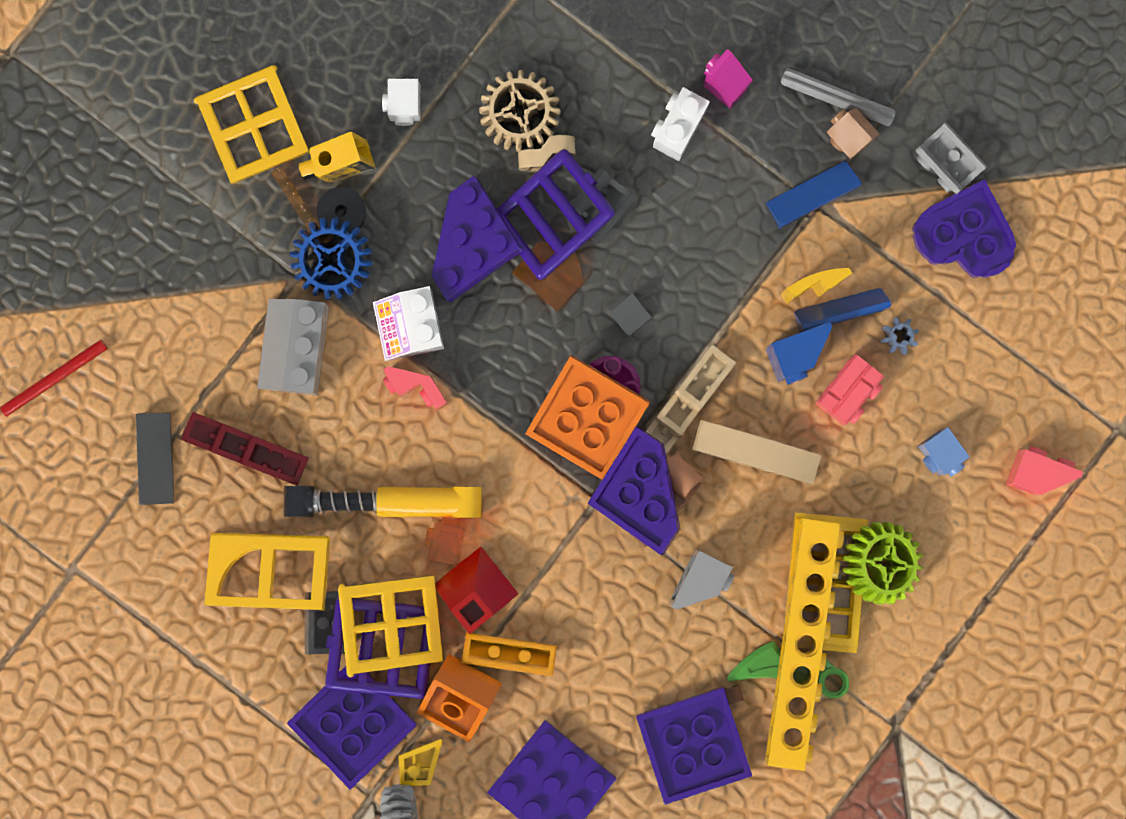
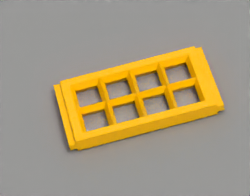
M794 512L786 610L800 518L839 523L840 530L844 531L842 548H837L835 561L840 562L839 574L837 579H832L831 591L835 592V602L833 610H828L826 622L831 623L829 640L823 641L822 650L857 653L862 595H856L852 592L854 586L846 583L851 575L842 571L848 566V562L844 561L842 557L850 553L845 545L854 544L851 535L854 533L861 534L860 528L868 526V519ZM817 543L812 547L811 555L813 559L819 561L825 557L826 548L823 544ZM812 574L807 578L806 584L808 589L816 591L821 587L822 579L818 574ZM809 604L804 607L802 617L805 621L814 620L817 616V608L813 604ZM804 635L798 640V648L811 649L813 646V640L809 635Z

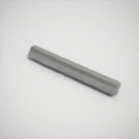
M787 68L782 76L781 84L847 111L856 107L865 118L885 126H890L894 120L896 113L894 109Z

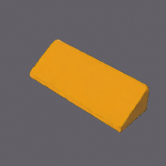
M466 632L461 663L553 677L557 645L474 633L469 634Z

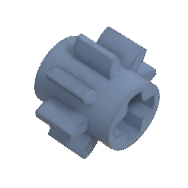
M896 317L892 319V328L889 326L881 328L886 332V338L882 339L880 343H887L890 346L889 354L893 353L896 349H900V353L905 355L908 351L907 345L911 347L918 345L913 338L919 332V329L912 330L909 326L911 319L900 324ZM902 330V337L906 340L897 343V336L894 332Z

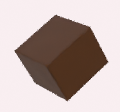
M739 684L724 689L729 705L744 700Z

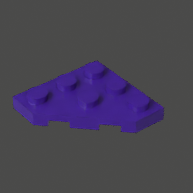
M472 176L449 194L432 271V278L445 299L449 302L458 298L523 251L479 179L475 176Z
M635 427L587 504L660 555L666 553L681 528L664 443L642 428Z

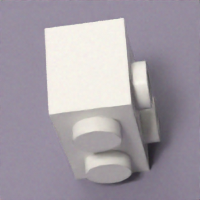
M684 87L679 95L673 93L665 108L670 111L665 121L659 119L651 136L655 137L653 148L680 161L710 101Z

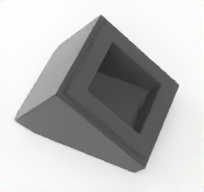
M633 293L609 312L612 319L628 337L651 319L649 313Z

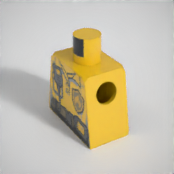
M352 131L311 147L309 149L311 159L299 163V170L304 180L318 177L327 182H334L376 169L368 141Z

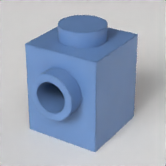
M948 427L942 428L918 445L925 456L922 459L925 466L931 473L937 472L939 476L946 475L947 473L950 477L955 475L965 467L963 462L969 458L967 452Z

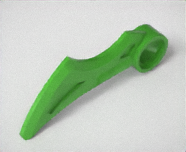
M772 641L756 649L730 672L727 680L731 682L752 678L777 679L780 648ZM826 660L824 671H819L818 683L822 684V693L829 698L842 697L849 688L847 674ZM800 666L794 670L793 678L796 682H804L808 678L809 671L807 667ZM830 674H837L842 680V685L837 691H829L825 687V679Z

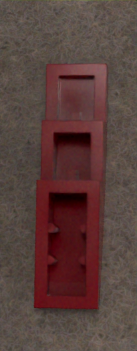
M193 411L190 413L180 438L182 441L296 486L299 484L309 457Z

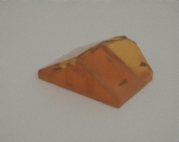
M538 242L532 249V252L541 264L546 262L555 253L548 243ZM575 253L569 256L543 280L538 279L524 260L512 272L516 278L556 312L563 307L584 282L578 256Z

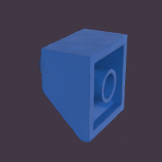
M830 322L776 341L765 348L778 382L786 380L787 385L808 377L807 371L814 368L832 329Z

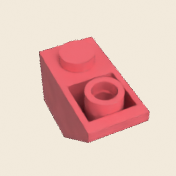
M1030 446L1028 450H1018L1006 484L1032 495H1042L1081 478L1083 471L1075 469L1076 463L1060 457H1058L1057 461L1046 457V451Z

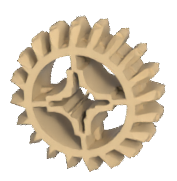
M523 70L518 71V78L513 79L510 71L506 72V82L501 77H496L495 81L498 88L489 84L487 91L492 96L482 95L481 101L487 104V106L479 107L480 114L488 115L480 120L482 126H489L485 131L486 135L489 137L497 133L493 140L494 144L498 145L503 139L506 140L504 149L507 151L511 148L512 143L516 144V152L521 151V144L526 143L528 149H534L532 143L534 140L537 141L538 145L543 146L544 139L541 135L543 134L548 138L553 136V132L548 126L557 128L559 122L552 117L561 115V110L553 107L559 104V98L550 97L554 93L553 86L543 89L546 79L542 77L535 83L536 75L534 72L529 74L528 79H524ZM519 89L533 92L541 100L536 101V99H524L521 96ZM510 92V104L502 108V112L495 113L499 100L506 93ZM515 99L518 100L519 106H522L523 109L527 108L524 110L525 124L522 123L521 117H517V113L513 115L516 112ZM545 109L541 123L530 131L529 119L538 114V111ZM504 121L505 124L515 123L519 126L521 134L507 131L499 122Z

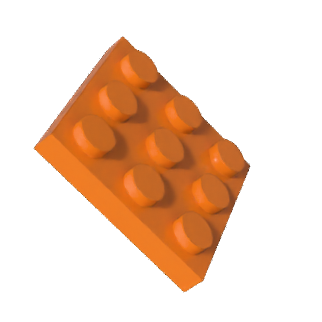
M571 355L525 434L591 474L603 479L651 401Z

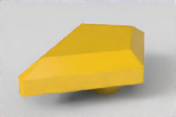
M442 739L435 740L398 756L399 777L402 786L431 785L443 743Z

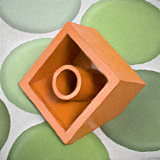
M448 654L428 689L417 714L470 743L502 683L468 664H462L461 659Z

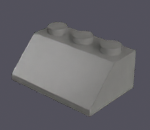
M298 299L268 300L257 389L318 396L329 306L326 303Z

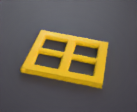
M275 65L206 92L194 99V103L199 105L232 185L310 153L276 73L278 68ZM267 81L278 107L253 117L243 91ZM236 95L246 120L222 130L211 104ZM283 119L293 145L269 155L259 128ZM251 132L262 158L237 168L227 142Z
M434 576L353 586L339 585L338 593L346 670L349 677H353L357 673L443 661ZM422 589L425 616L396 619L394 593ZM381 594L383 621L355 625L352 598ZM426 624L428 651L400 655L398 628ZM384 630L387 657L358 660L356 633Z

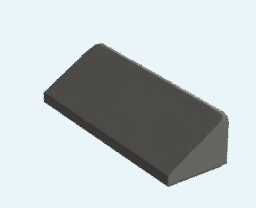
M137 413L136 439L139 505L174 504L171 413Z

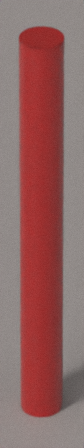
M100 339L0 406L1 412L8 417L108 349L106 344Z

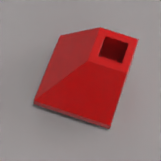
M479 547L435 583L436 590L469 634L519 594L482 547Z

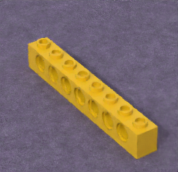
M800 518L765 755V762L768 766L805 771L806 763L811 764L813 745H809L810 732H816L818 719L817 714H813L815 702H820L822 684L818 683L819 671H824L826 665V653L822 652L823 641L829 640L831 623L826 622L828 610H833L835 592L831 591L832 579L838 578L840 562L835 561L837 548H842L844 531L840 530L839 523ZM817 543L823 544L826 548L825 557L819 561L813 559L811 555V549ZM812 574H818L822 579L821 587L816 591H810L806 584L807 578ZM813 604L817 608V616L812 621H805L802 617V611L805 606ZM804 635L811 636L813 640V646L807 652H801L798 649V640ZM805 666L809 671L808 678L804 682H796L793 678L794 670L797 667ZM795 697H801L804 700V708L798 713H792L789 710V702ZM790 728L799 729L800 737L798 741L792 744L786 743L784 740L785 732Z

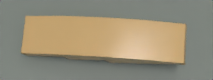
M711 345L646 430L647 433L664 443L666 454L736 364L735 361L714 345Z
M700 420L692 448L695 451L808 484H814L821 455L703 420Z

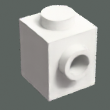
M388 79V94L382 95L383 112H388L390 121H395L396 125L410 126L413 125V121H420L421 86L418 79Z

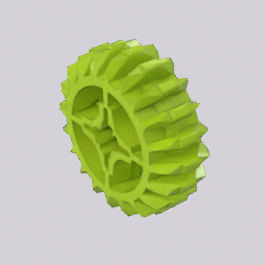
M872 522L870 527H861V534L854 533L851 535L854 544L845 545L850 553L842 557L844 561L848 562V566L842 571L851 575L846 583L854 586L852 592L856 595H862L864 601H872L874 604L882 605L884 602L886 604H893L896 599H906L905 592L911 593L915 591L911 583L921 581L916 572L924 569L921 565H918V560L923 555L915 552L920 544L917 541H911L913 534L904 531V527L893 525L891 522H883L882 524L880 522ZM873 546L872 552L868 555L869 550ZM884 560V562H890L891 565L882 566V564H876L875 561ZM866 567L869 569L870 578L868 576Z

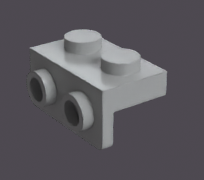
M947 122L915 150L919 154L917 157L919 163L928 171L932 168L939 176L937 179L938 183L947 192L953 191L956 195L987 167Z

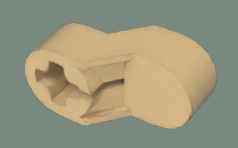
M569 135L550 136L541 149L519 151V170L527 172L538 171L562 149L568 150L572 156H575V137Z

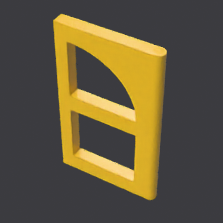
M212 532L210 536L204 605L325 610L330 537ZM262 550L258 598L220 596L223 581L234 563L248 553ZM276 550L315 552L311 600L272 598Z

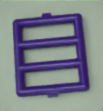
M566 149L560 150L497 208L523 249L517 256L520 255L534 275L540 280L545 279L615 215L612 206L595 186L598 182L590 173L584 172ZM562 165L566 167L600 211L588 224H586L550 177ZM540 185H542L578 232L565 244L528 197ZM518 205H520L555 252L543 264H541L506 217Z
M338 597L335 604L331 636L327 635L326 648L330 649L325 686L331 690L423 699L428 689L431 663L418 665L416 686L398 684L400 667L388 669L386 683L368 681L370 672L357 673L356 679L338 678L343 646ZM352 598L353 610L365 611L363 624L375 623L377 613L383 614L381 601ZM395 603L396 619L425 616L424 606ZM423 624L420 652L428 651L426 624ZM405 627L398 628L400 655L403 651ZM375 631L362 633L359 660L371 659Z

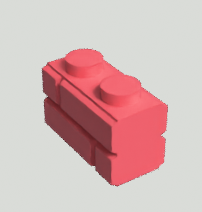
M854 354L820 395L815 404L841 425H847L849 421L854 424L865 411L861 406L866 399L870 398L873 400L883 388L880 381L884 376L861 357Z

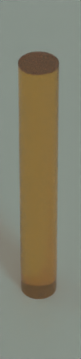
M278 167L271 172L309 233H312L308 225L310 222H315L320 229L319 224L283 168ZM325 234L317 237L321 243L324 242L326 245L330 243Z

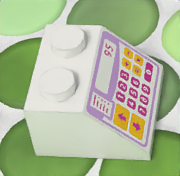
M430 286L399 292L373 302L385 362L444 349L435 301Z

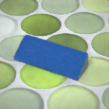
M844 161L766 202V205L779 229H782L856 190L862 183L849 164Z
M881 288L798 309L794 314L799 332H803L828 322L833 325L885 311L890 308L891 301Z

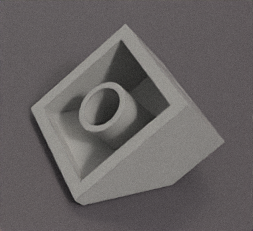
M695 549L668 604L675 609H680L719 596L721 590L727 592L734 578V575L730 573L733 567Z

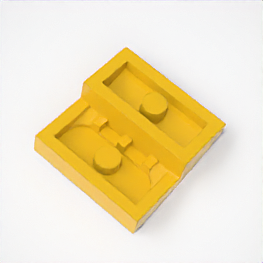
M837 268L818 272L793 283L780 295L786 304H789L812 288L819 298L844 281L852 272L849 268Z

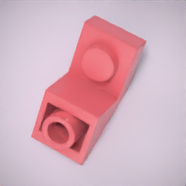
M389 366L383 369L387 375L383 378V381L391 394L397 392L400 397H403L419 386H422L423 390L419 393L428 408L434 405L439 410L448 405L430 376Z

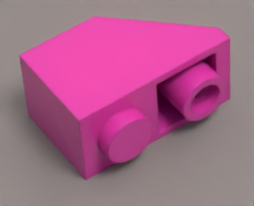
M728 49L722 56L716 53L706 65L707 69L703 74L706 76L703 87L731 109L750 87L752 78Z

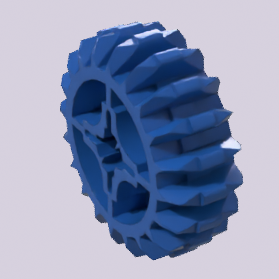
M337 217L332 218L331 226L328 225L326 218H321L320 229L315 222H310L308 225L312 233L310 234L307 230L301 229L299 234L305 240L295 239L293 241V244L299 247L300 251L290 252L291 257L299 258V262H294L290 265L291 269L300 267L302 271L295 275V279L300 280L305 277L307 281L303 284L302 288L306 290L311 285H314L313 296H318L321 289H323L324 299L327 300L331 298L332 290H334L337 299L343 297L342 288H344L348 295H352L354 289L351 283L361 288L363 282L358 276L368 278L370 275L368 271L362 269L363 266L368 267L373 264L372 260L364 259L363 256L371 254L372 249L366 248L362 250L361 247L362 244L368 241V238L363 237L357 240L355 236L360 233L361 229L356 227L350 233L348 231L350 221L348 220L342 224L341 228L339 227V218ZM329 233L339 235L343 239L336 246L330 247L324 242L321 243L317 237ZM350 245L355 254L353 271L349 269V265L344 259V253ZM310 246L314 248L313 251L319 259L314 271L311 270L308 262ZM340 249L337 253L338 258L335 259L338 260V263H332L322 269L326 264L325 259L328 258L325 257V253L330 254ZM328 270H332L339 275L342 274L346 280L339 283H329L321 280L320 277Z

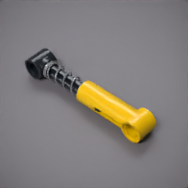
M284 486L283 517H314L315 513L321 512L324 514L326 511H334L337 514L340 511H348L350 514L354 511H362L364 514L368 511H374L378 517L482 518V487H378L376 493L373 490L370 493H360L359 490L356 493L345 490L343 492H332L331 489L329 492H322L320 489L316 490L314 486Z

